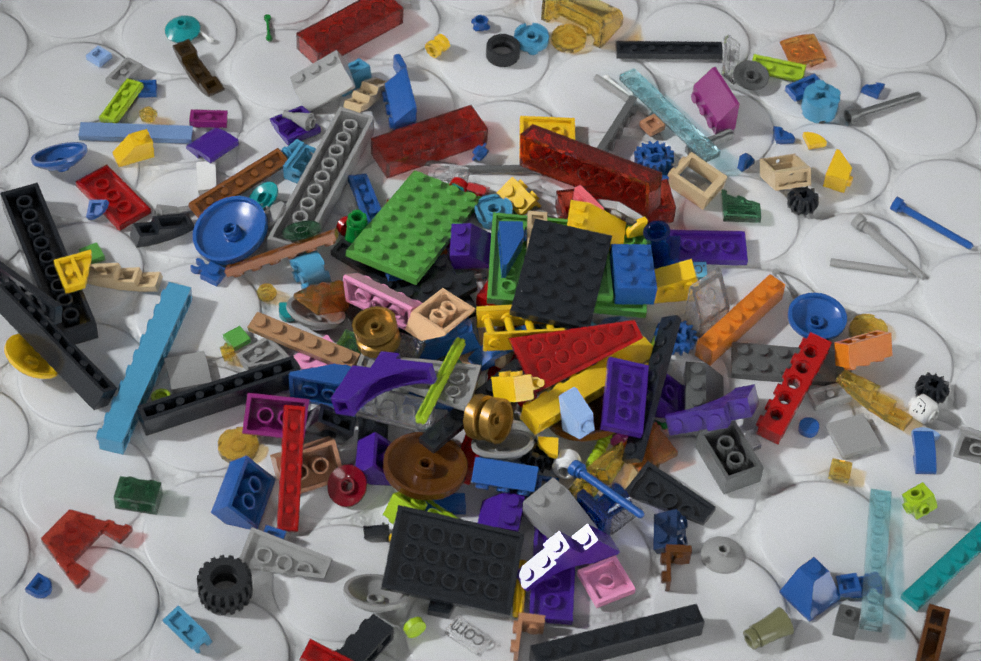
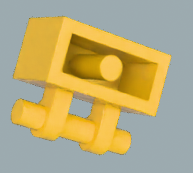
M522 371L499 372V376L491 377L493 397L504 398L509 402L534 399L533 390L544 386V380L538 377H531V374H523Z

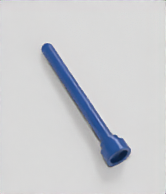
M897 196L891 204L890 210L896 213L903 212L967 249L973 248L972 242L906 206L907 203L902 198Z
M574 460L570 463L568 474L572 477L584 479L636 517H644L645 513L643 510L587 472L585 464L579 460Z

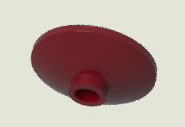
M353 465L339 466L331 473L328 479V494L331 500L339 506L350 507L356 505L363 499L367 490L365 474L361 469ZM352 483V489L348 490V485Z

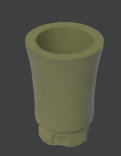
M777 607L769 615L744 630L743 635L747 645L752 650H755L782 637L792 635L794 628L787 613L781 607Z

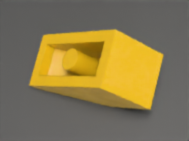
M147 129L128 134L112 152L118 167L155 157L153 140Z
M836 149L825 174L823 187L844 193L846 187L851 186L854 177L851 176V165L839 149Z

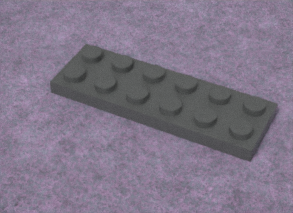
M732 342L731 378L783 382L784 380L781 378L785 369L791 368L792 364H790L794 353L799 354L801 349L798 347ZM830 350L811 385L827 386L845 381L847 387L851 388L852 370H844V367L836 366L835 350Z

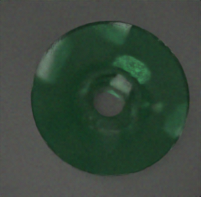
M310 220L295 222L286 226L282 230V235L288 240H305L317 235L321 231V225L316 221Z

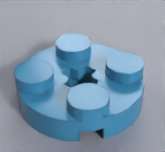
M526 23L521 24L514 31V37L520 43V50L528 52L530 55L538 54L549 44L548 30L538 23H532V25L527 26Z
M497 194L483 196L479 199L477 206L475 205V217L485 229L492 228V209L497 211L495 213L513 214L511 201L506 197L505 199L499 198Z

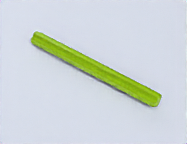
M455 338L436 375V382L431 385L415 416L416 423L423 425L427 422L465 347V339Z

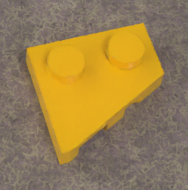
M91 249L54 260L55 268L66 294L86 288L92 261Z

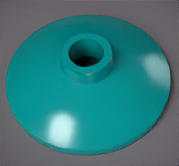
M178 16L167 23L165 34L170 41L175 43L187 39L191 41L199 35L201 26L199 21L192 16Z
M265 182L255 188L249 198L258 202L262 208L265 206L271 207L278 196V187L273 182Z

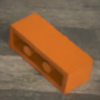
M875 330L834 342L835 365L844 367V370H855L857 366H868L870 362L884 361V358L892 356L891 333Z

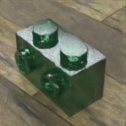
M120 476L113 496L115 509L157 515L163 496L162 482L137 479L131 476Z

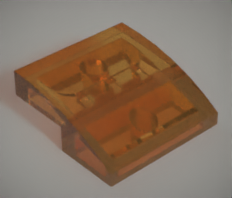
M815 34L798 35L780 41L783 52L790 62L804 65L809 64L810 67H814L827 61Z
M654 422L643 462L631 464L637 472L642 469L647 461L659 468L660 464L677 457L678 451ZM627 440L619 446L623 453Z

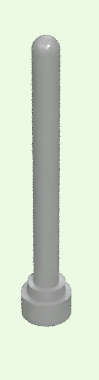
M860 213L854 217L851 225L856 230L866 232L916 277H923V272L868 225L867 218Z

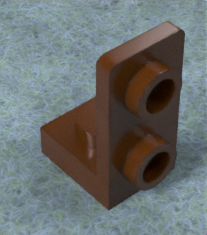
M666 544L665 552H661L660 565H664V571H661V584H665V591L669 592L671 563L677 565L690 564L692 545Z

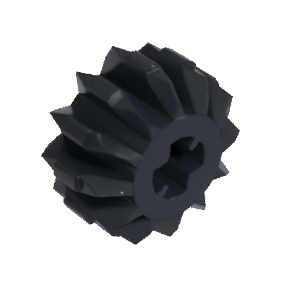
M808 186L792 188L787 196V207L791 208V212H797L798 216L800 214L805 216L808 213L813 214L819 205V194L815 192V188L809 189Z
M927 372L926 375H921L915 384L916 397L925 394L937 404H943L950 392V388H948L949 382L944 381V376H937V372L934 375Z
M535 438L533 448L521 457L522 464L539 467V471L543 474L545 469L550 471L554 458L547 456L538 447Z

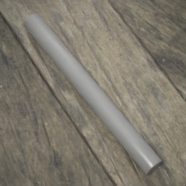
M598 74L594 77L593 80L623 101L626 102L628 100V94ZM636 102L638 111L647 117L653 115V111L640 102Z
M834 258L830 260V266L907 277L908 269Z

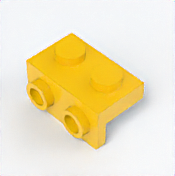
M513 176L496 192L501 198L505 199L506 197L511 201L513 210L518 215L527 214L535 205L538 208L542 206L538 202L540 198L533 191L529 193L526 190L528 186L521 179L517 181Z

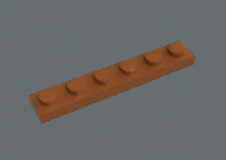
M276 148L189 202L188 207L199 218L213 203L227 197L240 196L280 171L288 159L279 148Z
M337 228L252 256L240 262L229 264L224 270L227 277H240L245 274V271L252 270L254 272L260 270L265 264L275 265L281 262L280 259L286 257L293 259L299 256L301 252L306 251V253L317 250L318 246H331L336 243L335 241L339 236Z

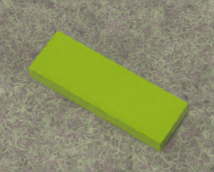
M753 54L752 61L762 64L767 69L769 77L792 82L804 78L806 65Z
M127 78L99 116L100 122L118 123L144 88L143 83Z

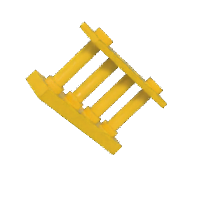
M512 305L476 307V327H485L487 331L484 332L483 351L513 350L508 338L565 330V328H555L554 325L511 316L510 310ZM534 324H545L547 329L535 330ZM525 325L527 330L515 331L514 326ZM506 326L507 331L495 332L494 327Z

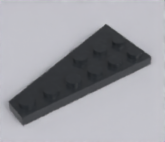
M473 271L393 290L402 292L407 297L424 303L442 288L462 300L478 291Z

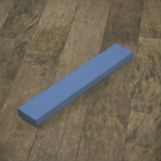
M81 122L78 136L79 140L122 142L128 134L147 129L153 143L190 144L193 137V126Z

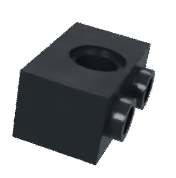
M320 403L308 412L305 430L323 438L331 437L335 439L336 443L341 445L354 436L356 418L349 415L336 414L334 408Z

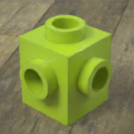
M924 482L902 494L904 501L902 506L908 515L912 514L916 520L938 508L934 493Z

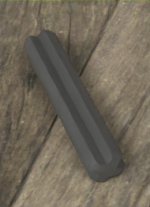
M727 129L685 146V153L687 155L690 152L696 154L734 138V132L731 129Z

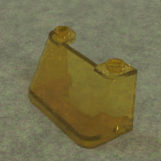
M542 0L541 20L549 23L552 18L557 20L562 16L587 28L586 35H591L595 40L593 45L600 49L623 25L624 18L621 10L601 0Z

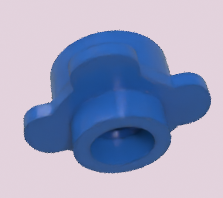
M477 15L471 20V23L474 25V31H487L490 29L488 18L484 15Z
M484 143L482 146L479 144L473 150V161L477 159L480 162L489 153V150L486 148L487 143Z

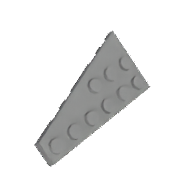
M361 353L357 366L371 367L376 358H369ZM401 357L402 360L432 363L436 375L443 361ZM456 363L437 402L465 411L468 402L475 395L481 375V365ZM413 384L399 388L425 397L432 384Z

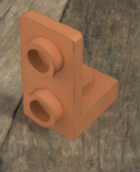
M519 612L518 621L514 620L512 631L513 634H516V640L511 639L510 653H514L513 661H518L521 632H527L532 635L543 634L545 615Z

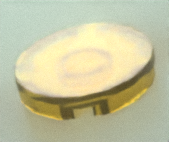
M563 24L557 26L551 34L552 45L564 53L565 51H570L569 53L581 51L586 45V33L577 25Z
M861 314L854 317L850 322L848 333L851 338L875 330L888 332V327L881 318H875V315Z
M236 427V429L232 430L230 428L224 431L218 439V453L227 463L246 455L253 460L259 451L257 436L242 434L243 427Z

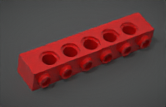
M810 332L807 339L803 337L798 347L801 349L799 354L794 353L790 364H792L791 368H786L781 379L784 381L782 384H777L773 392L775 395L774 399L768 400L764 408L766 410L765 415H760L756 422V426H758L757 435L779 445L826 359L832 345L831 341Z

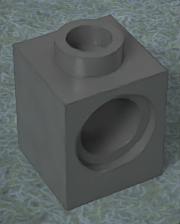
M840 603L832 635L854 640L859 625L861 609Z

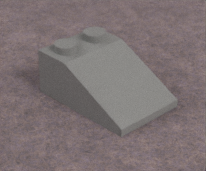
M554 477L523 501L522 516L549 539L558 531L572 537L587 524L597 528L570 491Z

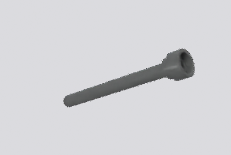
M914 92L859 110L850 108L844 111V118L848 124L857 122L861 116L919 99L921 93Z
M541 161L538 165H462L459 171L461 173L538 172L542 176H549V161Z

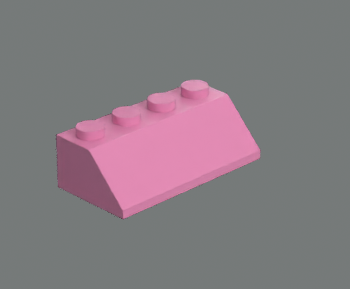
M359 273L345 274L343 276L346 302L363 310L374 306L386 307L395 314L398 327L404 330L411 312L422 304V302L413 300L402 292H396L387 285L372 280L369 276H363Z

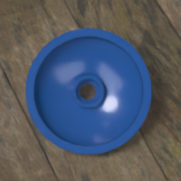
M82 142L56 144L33 154L31 162L40 169L65 172L85 157L88 148Z
M806 293L798 296L791 302L787 314L790 326L804 338H807L810 332L826 340H832L844 331L847 323V314L841 303L833 297L822 293Z

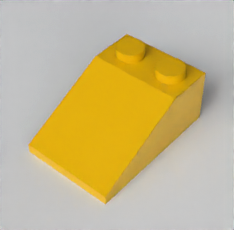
M571 200L567 226L611 235V244L624 243L625 221L592 203Z

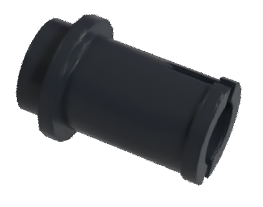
M384 522L380 525L363 526L364 539L380 537L386 539L390 535L389 524Z

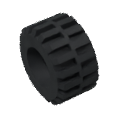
M220 555V558H211V562L206 561L203 564L204 568L200 567L199 575H197L198 596L205 609H212L214 614L221 612V615H226V613L230 612L232 615L235 614V610L240 612L243 610V605L247 606L250 603L249 599H252L253 595L252 573L248 569L247 563H242V559H234L232 555L228 557ZM222 581L235 583L233 587L228 589L215 587L216 584Z

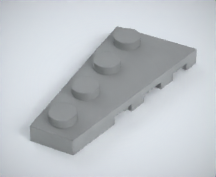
M251 527L240 555L242 563L246 562L248 569L324 579L333 559L254 527Z

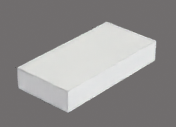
M207 161L196 162L198 194H204L217 186L215 161L211 164Z

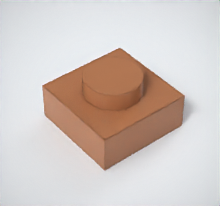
M655 114L641 120L639 124L650 137L664 131L666 126Z

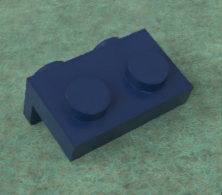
M678 509L654 514L653 550L656 554L665 552L666 544L688 545L686 537L688 522Z

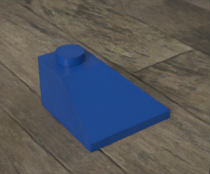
M815 557L800 566L779 592L809 622L841 598L829 570Z

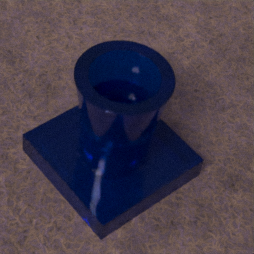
M653 221L644 227L643 235L647 245H651L654 269L679 263L681 236H670V227L663 221Z
M613 483L610 486L611 489L632 503L630 496L621 485ZM584 488L577 493V502L594 522L598 530L610 535L612 517L626 509L604 493L596 500Z

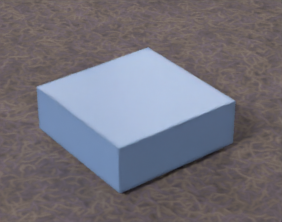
M99 45L86 55V60L99 68L112 58V53Z

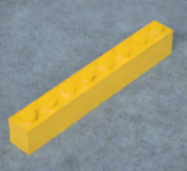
M643 336V339L598 361L597 364L585 368L580 374H573L568 381L558 383L549 392L544 391L534 401H527L522 406L523 410L519 418L534 435H537L561 420L559 395L575 387L587 404L604 394L607 360L609 357L648 365L653 350L652 344Z

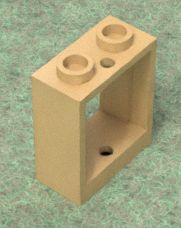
M690 152L687 157L683 156L680 159L677 168L673 167L667 175L669 177L667 186L704 210L722 190L728 177ZM687 166L712 183L705 192L680 176Z
M795 153L759 159L760 177L775 191L811 185V167Z

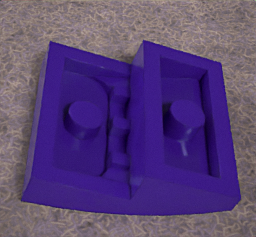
M302 105L289 110L292 113H310ZM282 114L270 118L272 126L288 146L296 139L303 141L321 133V128L317 123L312 129L306 131L292 120L283 118Z
M213 128L188 144L186 149L198 159L203 157L211 164L237 147L239 140L222 129Z

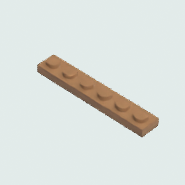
M260 312L255 314L247 326L249 332L329 365L345 364L351 367L352 365L357 366L360 358V353Z

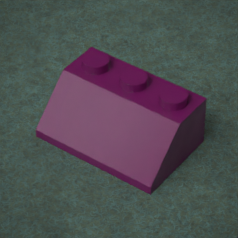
M713 67L694 84L691 99L699 108L701 116H704L708 127L712 129L714 134H717L727 129L735 130L740 103L717 68Z
M248 393L242 434L282 438L284 405L306 406L305 440L307 433L305 428L308 412L311 410V402L309 399Z

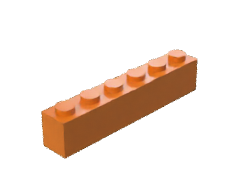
M769 274L697 340L695 356L711 366L731 347L732 342H737L782 300L786 284Z

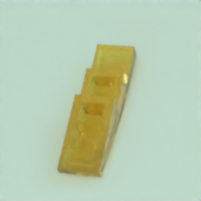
M844 370L836 378V382L852 398L885 422L902 431L912 422L913 416L896 408L897 400L879 393L880 385L848 370Z
M623 443L616 444L586 468L587 472L604 484L611 485L625 464L622 461L625 450ZM577 478L568 489L580 506L586 497L593 498L599 491L582 478Z

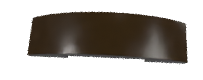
M189 39L173 45V50L186 74L205 96L210 97L224 91V87L217 77L212 76L202 63L196 48Z

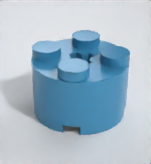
M816 80L815 83L808 85L804 91L801 104L803 116L814 123H819L820 121L828 123L832 121L837 114L840 90L825 83L823 80Z
M317 250L310 253L305 252L289 260L294 270L292 271L293 278L296 282H301V289L305 296L331 283L329 271H325L323 266L325 262Z

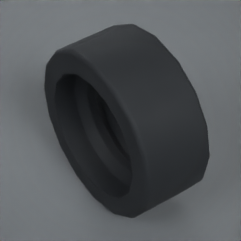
M497 34L488 39L486 43V58L491 64L498 67H508L518 61L520 43L515 37L508 34ZM497 47H507L511 49L512 52L508 54H500L495 52L493 49Z

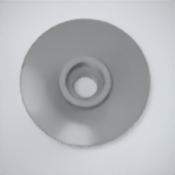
M280 201L271 207L265 206L263 208L268 218V228L282 214L285 208L284 202Z
M712 537L701 548L700 556L703 564L716 573H731L740 567L743 560L741 547L737 542L728 537Z

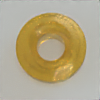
M144 107L139 111L141 121L146 123L154 122L158 115L157 110L152 107Z
M264 283L260 285L257 290L259 300L270 302L276 298L277 292L272 284Z
M226 342L224 346L220 347L222 357L225 362H233V357L236 356L233 345L229 346Z

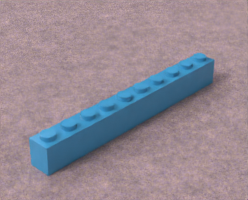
M169 282L166 289L162 290L160 302L154 307L153 318L148 320L147 331L145 334H142L140 346L133 353V361L126 368V377L120 381L119 392L112 399L110 411L105 414L104 425L97 431L96 440H98L101 450L124 455L139 421L137 406L147 403L165 363L164 358H167L193 300L192 287Z

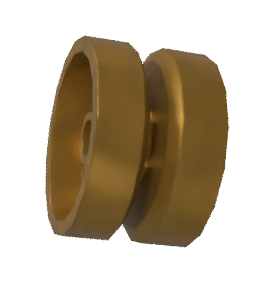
M374 306L364 309L354 318L352 323L358 350L364 356L377 358L381 351L393 353L400 346L401 336L395 314L390 309Z
M484 394L473 396L464 412L463 424L466 435L471 439L485 440L494 444L503 442L509 435L513 424L514 416L511 403L507 399Z

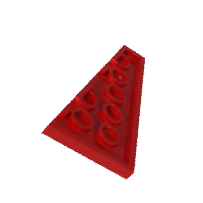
M635 320L513 337L508 338L524 373L544 380V386L535 390L538 393L643 339V336Z

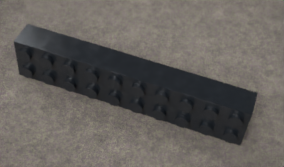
M38 182L1 192L3 210L33 285L62 305V323L56 324V326L75 345L99 338L97 323L83 290L66 294L55 268L54 260L66 257L68 254Z

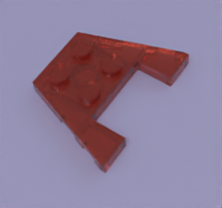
M69 509L41 537V542L74 587L79 589L91 574L89 570L76 563V561L102 534H105L121 545L133 532V528L127 524L124 526L115 524L113 520L107 519L104 521L95 518L94 515Z

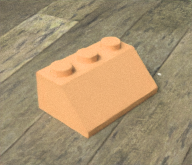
M442 288L411 312L405 331L421 341L442 337L475 311V308Z

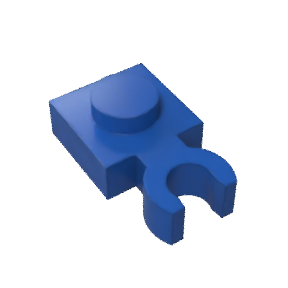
M197 258L196 265L198 267L190 266L193 274H200L201 280L216 287L226 276L225 268L212 261L207 265L204 260Z

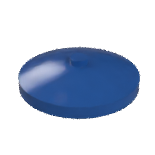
M231 196L221 199L210 205L196 221L193 229L194 246L201 257L208 262L212 261L218 265L240 262L252 255L263 243L268 231L267 215L261 205L249 197Z

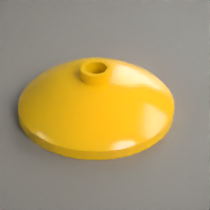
M15 334L8 338L4 346V352L8 361L16 370L36 379H49L58 375L20 334Z

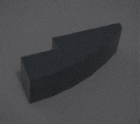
M188 213L153 216L151 222L133 223L130 236L136 248L146 247L180 237L192 231L194 224Z

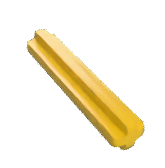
M520 559L518 569L527 563L525 559ZM516 578L513 596L512 616L515 618H519V612L524 613L526 590H524L518 578Z

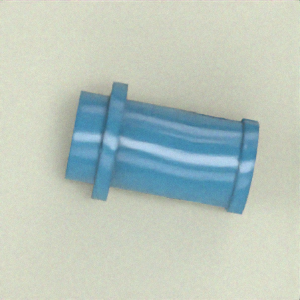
M299 139L294 140L289 146L281 149L287 159L301 141Z

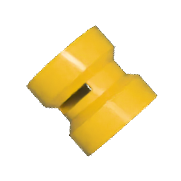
M443 34L436 35L434 40H429L425 44L427 53L433 58H437L441 55V52H445L450 48V42Z

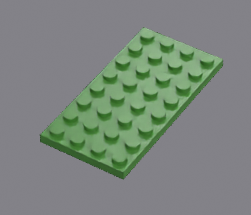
M414 170L346 250V256L417 285L451 242V225L466 223L474 213L475 205L477 206L479 199L482 197L476 196L472 192H464L459 190L457 186H449L448 183Z

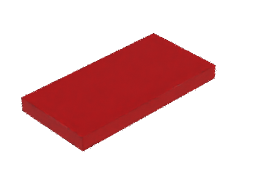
M107 164L75 181L76 187L89 200H108L110 202L103 215L119 231L151 214V208Z

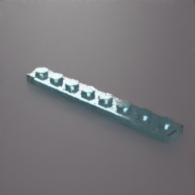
M635 68L620 74L619 80L699 158L708 162L720 157L721 151Z
M871 489L869 494L859 629L881 632L883 627L892 492Z

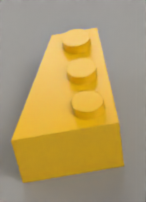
M692 259L654 269L657 283L654 303L704 300Z

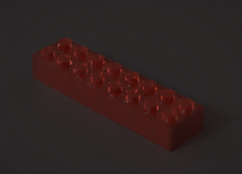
M534 124L520 134L521 167L573 187L581 185L591 194L609 201L620 202L628 208L645 215L651 214L660 205L662 172Z

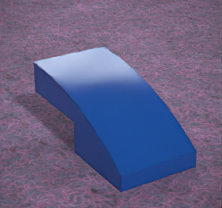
M913 431L912 442L915 474H936L934 432Z
M857 573L835 576L841 597L870 598L882 596L878 574L858 577Z

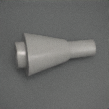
M285 110L282 114L283 118L292 120L306 131L312 129L316 124L313 113H292Z
M157 204L153 213L154 216L190 213V208L188 206L177 207Z

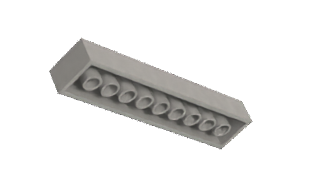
M342 107L338 108L287 201L282 214L267 238L268 251L322 232L348 183V175H352L374 133V116Z

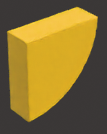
M803 132L802 137L809 150L826 147L827 141L821 135L813 132Z
M646 217L637 219V223L631 228H627L625 232L627 239L646 233L648 223Z
M538 436V447L547 456L557 459L558 438Z

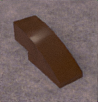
M929 603L915 661H939L951 609Z

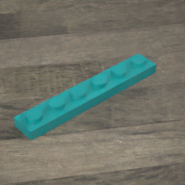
M981 522L901 594L900 598L917 612L981 553Z

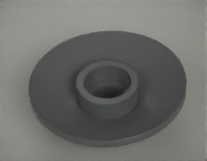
M742 61L736 65L733 72L737 84L747 90H760L769 81L767 69L756 61Z

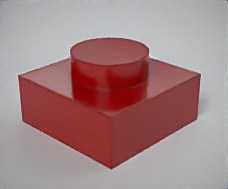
M468 182L467 190L472 191L476 196L482 197L483 194H489L490 187Z

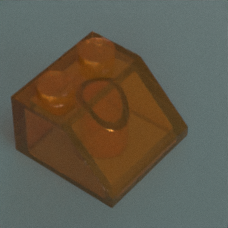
M341 280L310 285L293 295L296 300L316 315L344 312L348 310L350 304L346 302L344 283Z

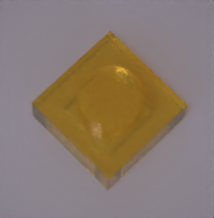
M832 458L828 479L848 484L853 463Z

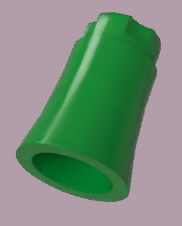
M353 210L348 214L344 240L352 244L368 225L366 213H363L361 210Z

